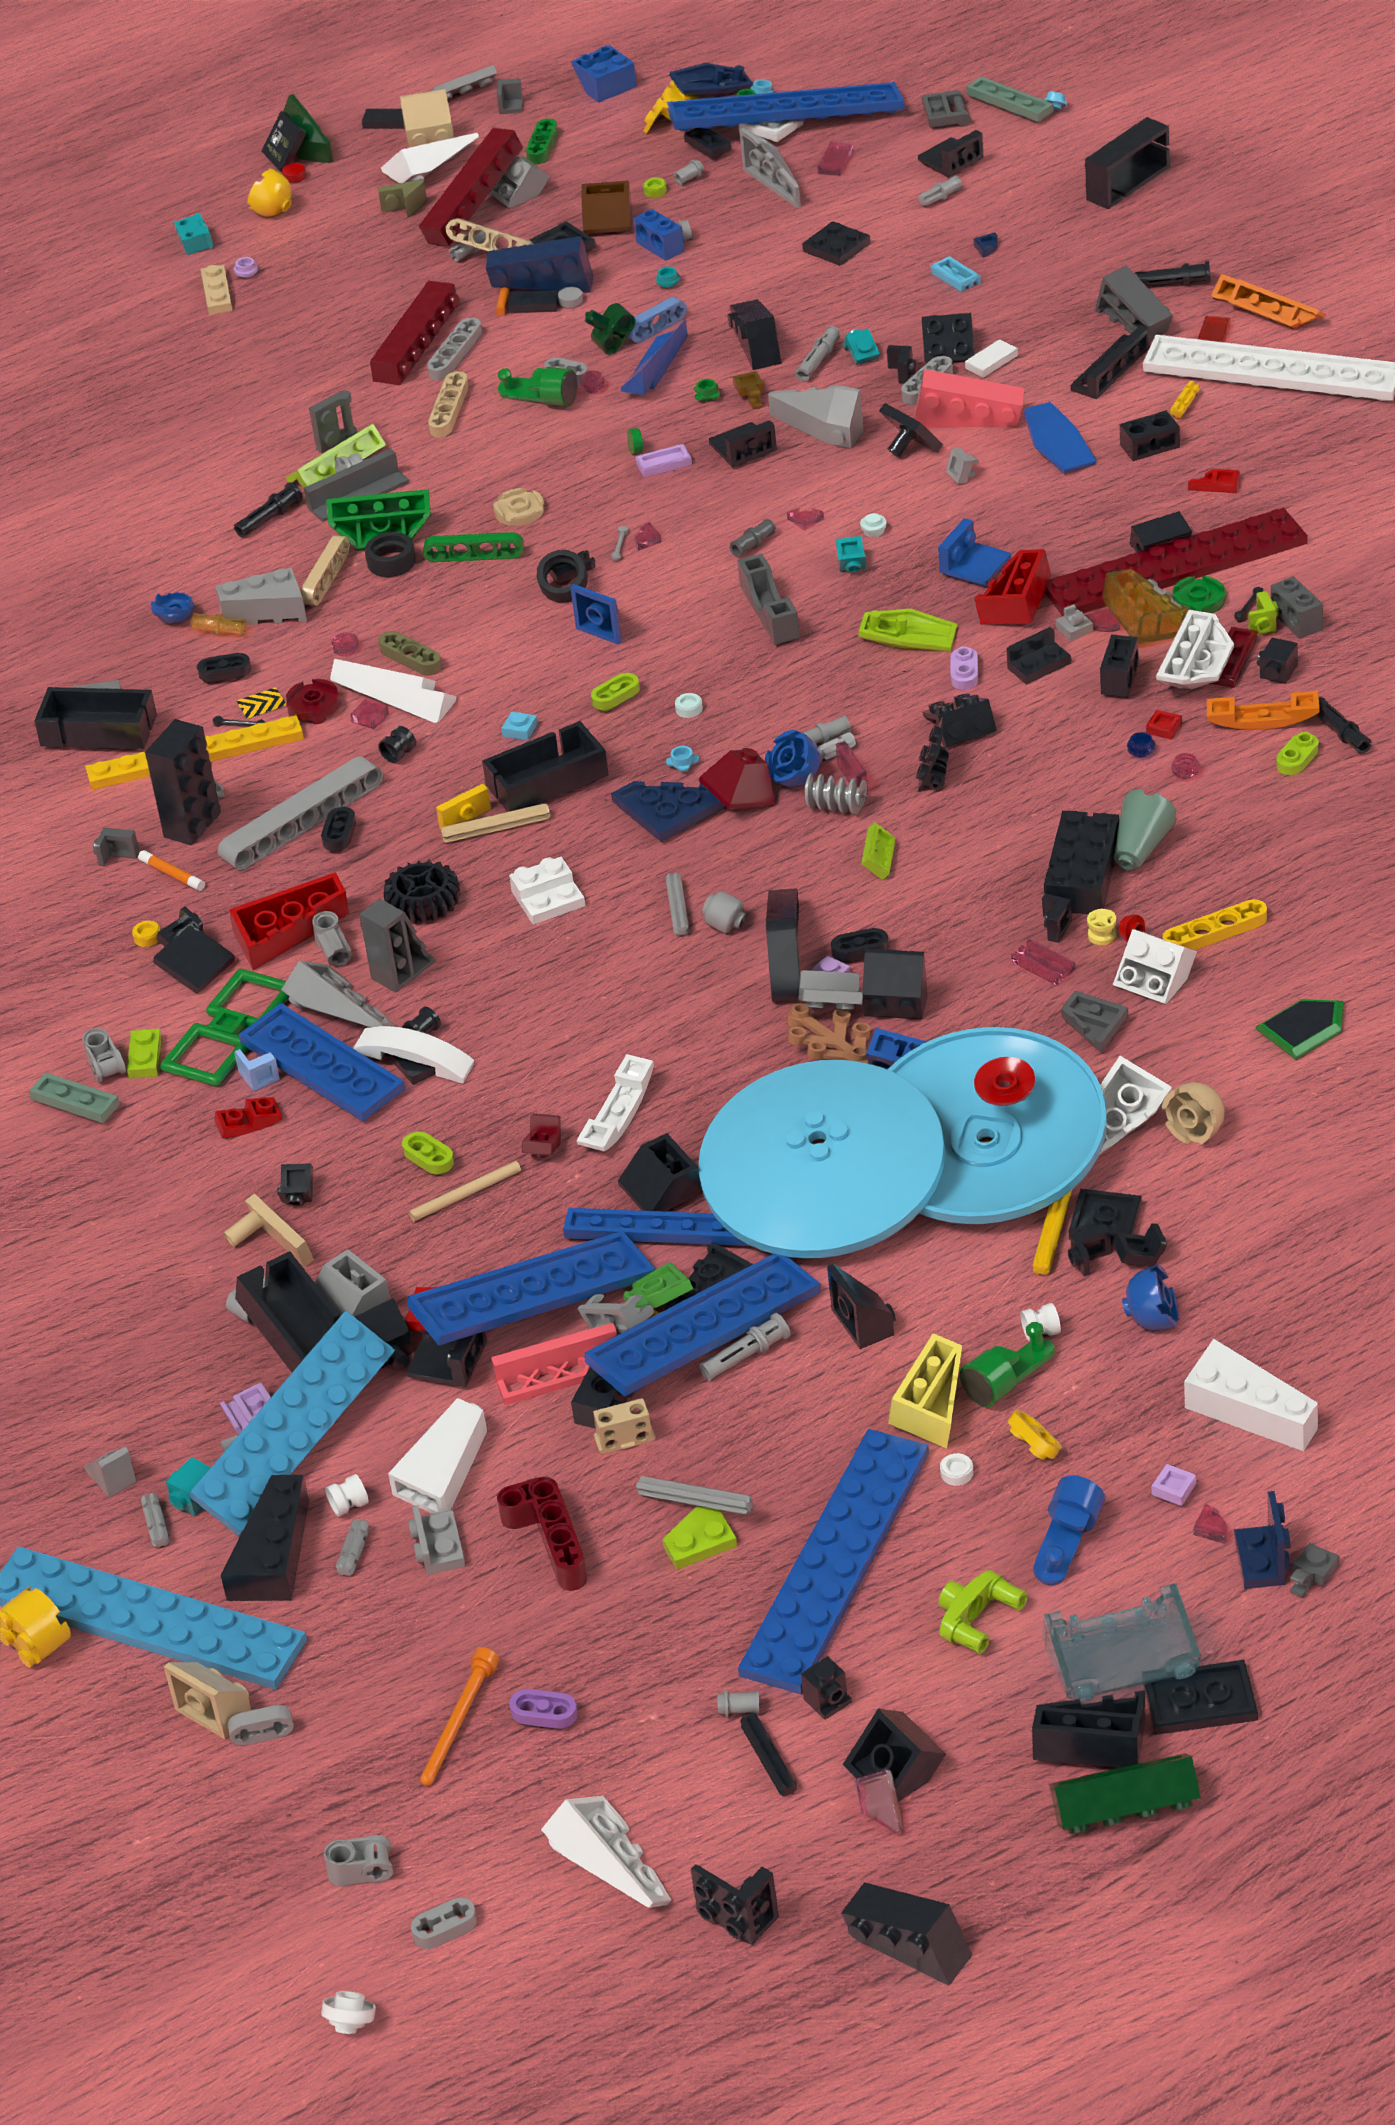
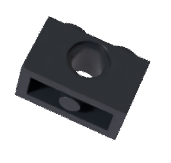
M590 1367L571 1401L574 1424L596 1429L593 1411L626 1403L628 1397L631 1398L634 1392L627 1396L622 1395ZM603 1417L601 1421L607 1420L608 1417Z

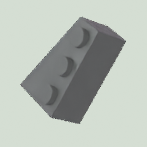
M1127 266L1103 277L1095 307L1097 313H1106L1110 316L1109 320L1111 322H1120L1125 326V331L1130 334L1140 325L1149 327V341L1154 339L1155 335H1162L1168 332L1173 314Z
M378 899L359 914L372 980L396 993L436 962L433 956L429 955L426 951V945L423 941L419 940L416 935V929L402 910Z

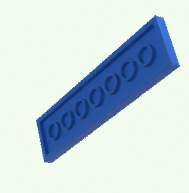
M620 1231L408 1296L407 1307L439 1346L586 1300L595 1294H605L630 1286L633 1282L653 1272L655 1268L624 1231Z
M772 1254L586 1351L584 1362L622 1395L627 1396L749 1331V1328L757 1327L770 1320L772 1314H781L819 1294L821 1283L788 1257Z

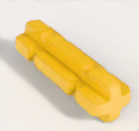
M1189 381L1174 402V405L1170 408V414L1174 415L1177 419L1181 418L1199 392L1200 386L1195 384L1194 381Z

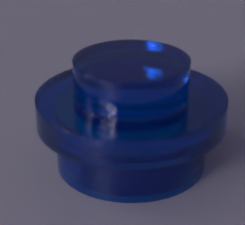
M1138 732L1130 737L1127 743V750L1136 757H1146L1154 752L1155 742L1150 734Z

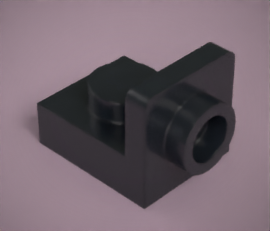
M1044 894L1042 897L1044 927L1047 928L1048 941L1059 943L1072 922L1071 899Z

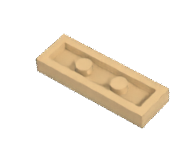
M210 265L207 268H201L209 315L232 311L224 265Z

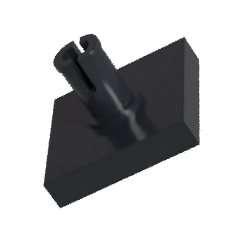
M886 403L879 410L899 430V433L887 448L895 456L901 458L912 439L937 453L943 446L916 419Z

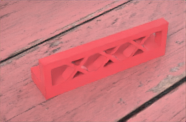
M614 1324L602 1325L491 1357L495 1381L504 1404H511L580 1384L590 1368L584 1362L585 1352L617 1336ZM576 1365L585 1367L582 1372L578 1373L568 1371L570 1367ZM544 1374L554 1376L552 1380L547 1382L537 1380ZM516 1382L524 1384L521 1389L508 1392L506 1385Z

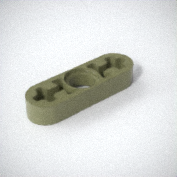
M395 631L383 633L379 637L380 652L384 656L422 675H435L441 671L442 664L438 652ZM409 652H416V653H414V654L405 655L406 653H409Z

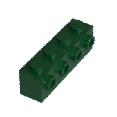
M1187 1753L1049 1784L1057 1824L1063 1830L1068 1829L1069 1833L1089 1830L1090 1823L1102 1821L1103 1825L1118 1824L1124 1821L1123 1816L1137 1813L1138 1818L1158 1814L1157 1808L1171 1805L1172 1810L1188 1808L1192 1806V1800L1201 1798L1193 1758Z

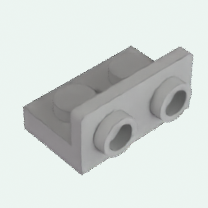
M413 1506L414 1519L408 1520L412 1539L419 1538V1543L413 1545L417 1563L424 1562L426 1574L430 1575L466 1567L453 1510L421 1517L419 1506Z

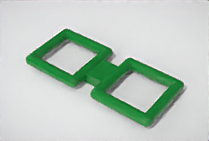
M238 969L206 1008V1013L214 1017V1019L208 1026L194 1023L161 1062V1069L165 1072L208 1085L219 1086L237 1064L234 1051L240 1049L245 1055L249 1048L240 1043L239 1034L280 1003L285 1005L290 996L281 990L286 981L246 969ZM243 981L280 991L259 1018L222 1008ZM198 1036L236 1046L214 1074L177 1063Z

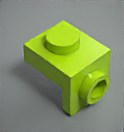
M1267 591L1256 593L1257 610L1248 613V629L1258 631V635L1276 632V617H1278L1276 601L1271 600Z

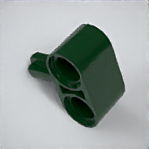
M619 303L611 304L603 315L594 310L585 313V322L594 327L591 332V340L609 355L616 353L621 348L635 326V317Z

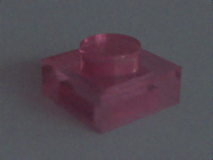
M364 699L350 714L352 723L375 729L389 714L388 706Z

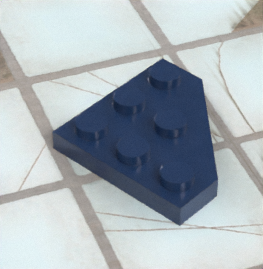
M633 781L611 793L612 802L661 842L726 807L701 783L699 787H684V783L661 782L660 786H645L643 781Z

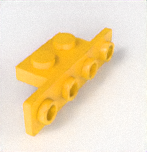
M671 81L643 122L647 125L643 132L648 133L660 114L670 119L667 111V102L698 99L700 95L682 94L675 83Z

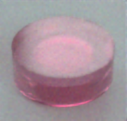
M344 632L337 634L331 641L333 652L338 656H349L359 649L358 638L353 633Z

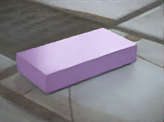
M684 444L635 457L636 465L644 478L692 465V458Z

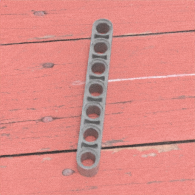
M362 756L353 758L225 837L217 849L219 857L237 870L249 868L326 820L331 810L337 807H346L374 790L382 782L383 771Z

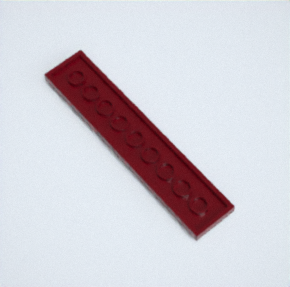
M1283 507L1209 531H1203L1190 537L1154 546L1145 551L1106 561L1086 569H1080L1073 573L1057 576L1048 580L1044 593L1062 616H1064V608L1073 604L1076 606V610L1082 611L1084 614L1137 597L1139 587L1146 580L1152 579L1158 583L1160 589L1176 585L1180 580L1187 577L1195 576V579L1306 545L1308 544V535Z

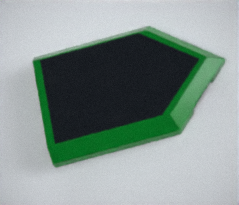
M1301 999L1258 1024L1256 1030L1297 1060L1341 1033L1344 1001Z

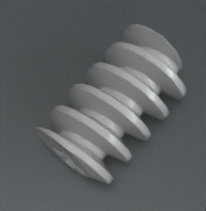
M812 773L808 775L806 780L805 801L810 809H814L817 806L820 810H825L828 807L830 811L835 812L839 808L842 813H847L850 810L851 814L857 815L866 799V780H862L859 787L856 786V779L854 778L851 779L849 786H846L844 777H841L838 784H835L834 776L831 775L827 783H824V776L822 774H819L816 782L813 780Z

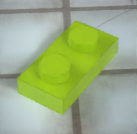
M160 1028L131 1031L127 1064L129 1079L158 1077L162 1039Z

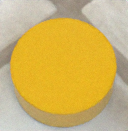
M142 921L136 924L132 929L135 944L141 947L157 944L159 942L157 940V933L161 931L159 924L154 921Z

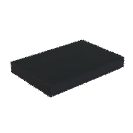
M1244 1659L1142 1674L1143 1687L1155 1735L1258 1721V1711Z

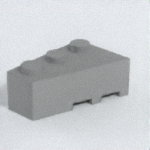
M292 568L278 569L274 572L253 575L246 579L228 581L215 586L225 626L258 624V620L274 619V624L283 623V619L298 618L299 622H307L303 597Z

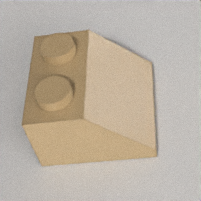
M445 89L400 96L408 148L454 138Z
M168 1662L164 1666L175 1710L223 1739L229 1736V1719L235 1714L251 1710L248 1698L249 1693L246 1688L240 1683H232L223 1678L214 1668L208 1669L198 1662Z

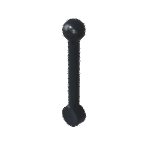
M1262 587L1253 588V595L1240 611L1235 612V620L1242 621L1244 619L1246 611L1257 598L1256 593L1264 592Z
M222 716L213 718L215 727L222 725L253 726L258 723H266L262 719L256 722L223 719Z

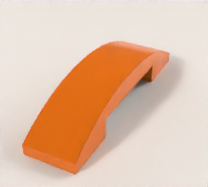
M1319 691L1292 692L1291 701L1248 705H1235V697L1207 699V721L1235 729L1264 730L1285 727L1304 721L1319 713Z

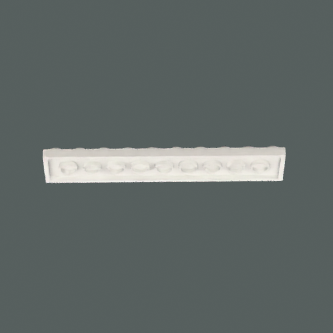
M1155 335L1143 362V371L1153 372L1154 374L1196 377L1204 380L1213 379L1229 383H1247L1254 386L1264 385L1279 389H1297L1304 392H1323L1330 395L1340 394L1355 398H1373L1380 401H1393L1395 396V362Z

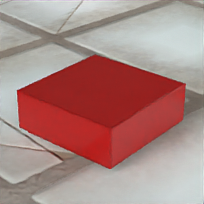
M1156 710L1146 725V734L1172 740L1182 724V716Z

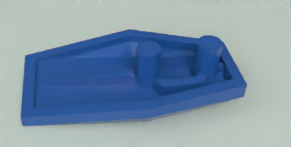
M1051 402L1025 408L1024 416L1034 447L1058 469L1066 473L1096 465V459L1079 430Z

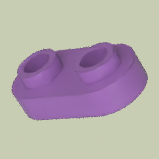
M522 1689L514 1693L509 1701L511 1716L520 1724L562 1729L572 1725L578 1716L575 1699L565 1693Z

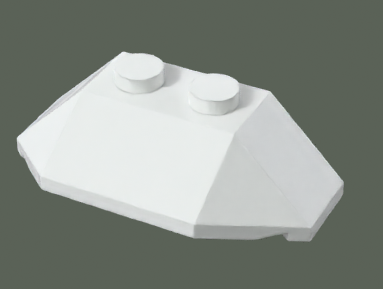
M1188 610L1156 675V680L1165 685L1194 689L1219 680L1233 651L1234 643L1219 623V619L1215 614Z

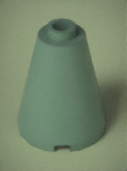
M1142 789L1131 790L1122 801L1114 860L1124 870L1138 869L1175 825L1177 817H1175L1176 808L1168 799L1154 792L1150 796L1143 794L1145 790Z

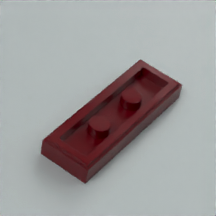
M1231 627L1228 635L1234 643L1233 651L1219 680L1210 684L1235 687L1258 639V631Z

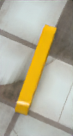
M1247 900L1172 927L1163 933L1162 938L1180 946L1197 950L1264 925L1267 921V906L1260 900ZM1233 921L1235 923L1232 925H1224L1221 922ZM1199 930H1206L1209 933L1196 934L1195 932Z

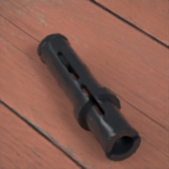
M1319 697V713L1316 715L1338 734V738L1342 742L1350 744L1359 754L1366 753L1372 746L1369 744L1372 743L1371 739L1359 730V726L1355 722L1347 720L1323 697Z

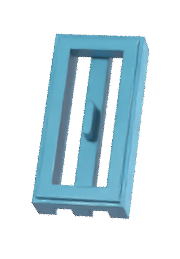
M950 256L931 265V273L960 292L966 291V287L972 288L973 282L977 285L981 283V276Z

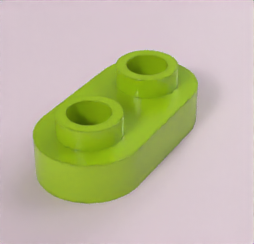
M622 673L594 688L591 692L593 707L601 711H609L632 698L640 690L638 677L632 673Z
M1301 732L1293 736L1277 754V770L1285 775L1301 773L1318 754V738L1308 732Z
M417 1131L403 1138L402 1148L404 1156L431 1174H444L452 1169L454 1165L452 1150L425 1132Z

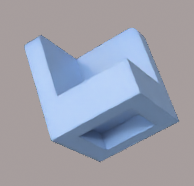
M240 1049L234 1051L238 1072L253 1092L280 1080L276 1059L271 1052L249 1061Z

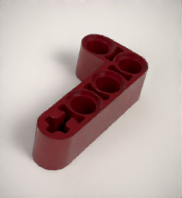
M544 1476L502 1488L498 1492L497 1502L503 1526L509 1529H519L537 1524L559 1586L567 1591L581 1589L587 1582L584 1555L557 1482L551 1477Z

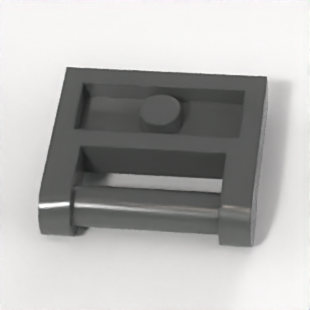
M956 90L922 95V105L929 127L940 128L957 123L965 127L970 124L971 118L965 110L963 104L964 96L961 91ZM948 103L955 106L956 112L950 111Z
M340 391L309 408L316 450L321 453L330 450L357 433V428L353 425L350 407L352 398L349 391ZM338 406L341 408L344 428L341 430L336 411Z

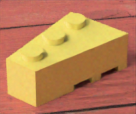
M934 1333L932 1334L892 1398L888 1424L947 1449L962 1345Z

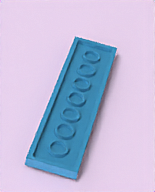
M345 1311L195 1485L188 1496L239 1537L270 1476L291 1475L393 1355L395 1350L349 1312Z

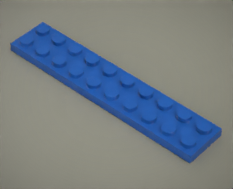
M895 82L667 102V111L675 130L678 129L680 131H688L691 128L699 127L711 129L714 126L722 125L734 127L737 124L745 123L757 125L760 122L768 121L780 123L783 120L791 119L803 121L806 118L813 117L826 119L829 116L836 115L849 117L852 114L859 113L871 115L874 112L894 113L897 110H904V100Z
M872 1429L866 1431L738 1666L739 1677L802 1695L801 1673L820 1661L929 1455L928 1444Z

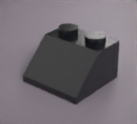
M865 949L862 988L864 1016L923 1019L928 996L924 952Z
M878 1708L842 1765L862 1785L865 1782L889 1775L895 1803L929 1782L946 1753L904 1712Z

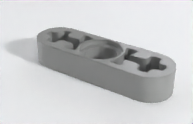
M937 356L931 359L902 385V401L909 405H916L924 369L953 374L952 360L946 356Z

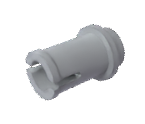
M691 160L687 166L674 172V180L679 186H682L694 177H701L704 167L699 160Z
M724 1690V1693H717L718 1714H725V1717H729V1714L737 1713L759 1714V1691L728 1693V1690Z

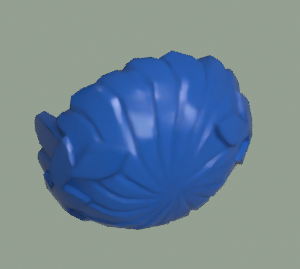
M184 592L167 593L162 596L157 594L155 601L151 602L152 613L158 619L168 624H177L189 618L194 607L192 598Z

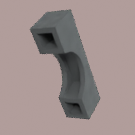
M761 553L737 560L740 587L774 645L800 638L798 612L789 597L780 598L774 583L771 567L764 555Z

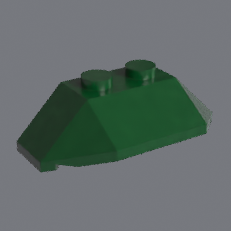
M294 94L289 95L283 112L288 113L306 131L296 156L299 160L332 163L333 157L330 141L323 135L317 123Z

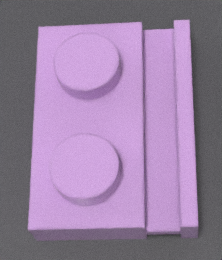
M260 1382L232 1396L234 1401L228 1404L222 1401L220 1405L237 1435H239L271 1397Z

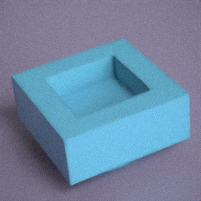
M511 711L501 728L503 737L528 741L538 724L537 715Z

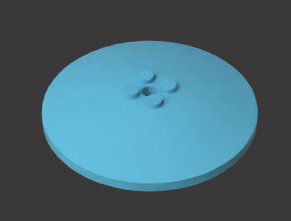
M1005 1027L966 1029L937 1037L916 1047L887 1069L909 1081L928 1099L939 1118L943 1132L945 1158L942 1175L932 1197L919 1214L951 1223L987 1224L1012 1220L1034 1213L1059 1200L1080 1183L1093 1167L1103 1147L1107 1130L1105 1098L1097 1077L1075 1052L1044 1035ZM995 1058H1019L1027 1062L1035 1073L1036 1082L1034 1089L1027 1098L1016 1104L1008 1106L989 1104L983 1101L975 1091L974 1078L979 1068ZM984 1137L994 1138L992 1141L988 1143H982L979 1141L982 1140Z
M820 1060L805 1062L761 1077L738 1092L723 1106L704 1136L699 1155V1177L704 1197L715 1218L726 1230L746 1244L762 1251L786 1257L825 1258L839 1256L870 1247L885 1240L902 1229L920 1213L932 1197L942 1175L945 1158L943 1132L939 1118L928 1099L918 1088L901 1076L882 1067L857 1061ZM815 1139L825 1140L823 1143L811 1144Z

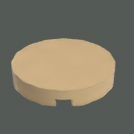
M523 488L512 489L502 493L497 497L498 501H494L493 504L495 518L500 523L508 526H522L535 522L543 515L545 510L543 496L537 491L532 490L531 493Z

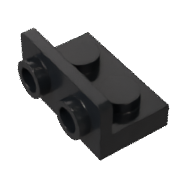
M1051 627L1016 642L1006 649L1008 670L1026 685L1071 664V655L1055 642L1054 630Z

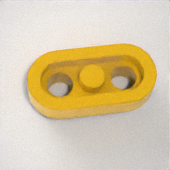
M1016 1409L1008 1419V1424L1011 1426L1010 1432L1017 1438L1026 1441L1031 1446L1029 1448L1030 1452L1042 1460H1046L1047 1457L1054 1459L1062 1448L1061 1444L1029 1414Z

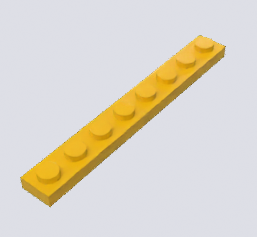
M297 715L283 717L266 723H258L237 730H229L212 736H205L207 741L206 750H208L211 762L304 739ZM145 752L124 755L120 758L104 762L100 761L85 766L91 790L150 777Z

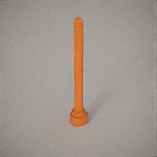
M477 1648L470 1660V1670L472 1673L420 1777V1782L424 1786H430L434 1782L484 1678L493 1675L499 1665V1656L488 1648Z

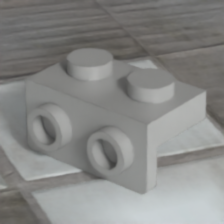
M802 970L800 972L799 1000L807 1001V1007L824 1008L825 1002L836 1003V1008L854 1009V1004H862V992L858 991L859 974Z

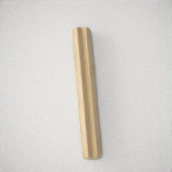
M544 803L441 828V835L444 843L455 842L550 819V811L548 805Z

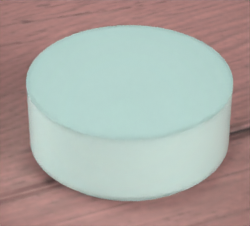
M693 693L680 695L675 700L676 713L684 718L699 715L703 710L701 697Z

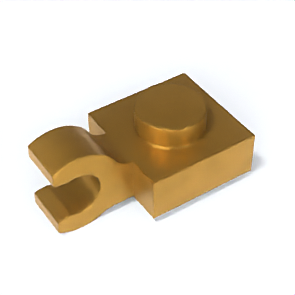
M753 371L733 376V385L739 396H748L752 409L761 407L762 403L759 395H761L760 392H764V386L758 372Z

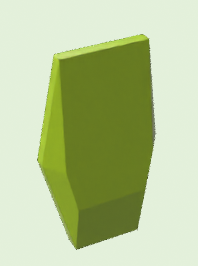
M914 609L873 610L864 613L858 637L900 649L950 652L958 624Z

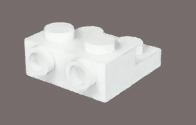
M551 857L545 858L539 865L530 868L519 867L513 874L509 875L511 891L533 925L585 906L584 896L574 883L572 872L562 857L556 859Z

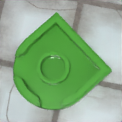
M669 1262L633 1282V1289L630 1292L625 1291L623 1297L626 1302L632 1295H642L635 1308H642L645 1305H651L652 1308H655L692 1290L693 1287L690 1280L675 1265Z

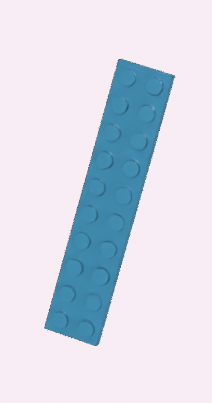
M19 1546L0 1572V1606L2 1607L24 1589L31 1586V1591L34 1588L39 1589L56 1605L60 1611L56 1615L60 1624L66 1621L68 1627L179 1661L198 1662L208 1669L214 1668L219 1673L274 1690L278 1688L307 1642L304 1631Z

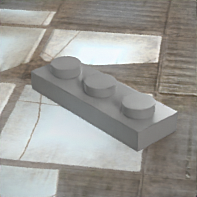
M494 65L435 86L431 91L445 89L447 100H449L456 93H460V95L469 93L473 90L472 87L478 85L480 88L488 86L492 83V79L497 74Z

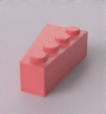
M924 369L914 419L921 422L925 427L1018 426L1023 406L1024 388Z

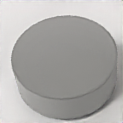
M576 287L562 289L558 293L559 304L565 308L579 306L583 302L582 291Z

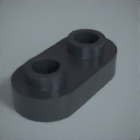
M232 653L202 659L197 664V670L201 680L214 683L219 680L246 676L251 671V663L248 655Z
M337 807L328 813L321 833L325 849L339 852L350 844L356 826V817L353 809Z
M869 928L840 934L831 941V954L834 959L842 962L863 959L865 949L888 950V934L879 928Z

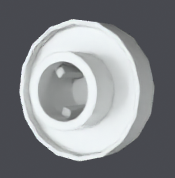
M339 1991L336 1992L335 1997L325 1998L322 2001L321 2014L326 2019H329L331 2025L335 2026V2031L354 2034L358 2028H363L365 2023H370L374 2020L376 2007L373 2003L364 2000L365 1996L363 1994Z

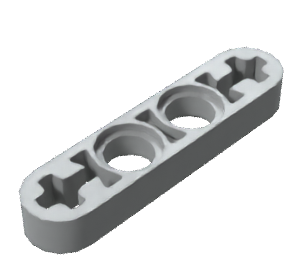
M466 318L456 326L427 363L430 379L435 381L444 380L449 373L455 370L482 335L479 319Z

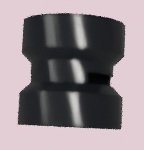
M397 726L391 731L390 736H386L379 742L378 749L388 762L397 763L404 757V753L410 752L416 746V739L408 728Z

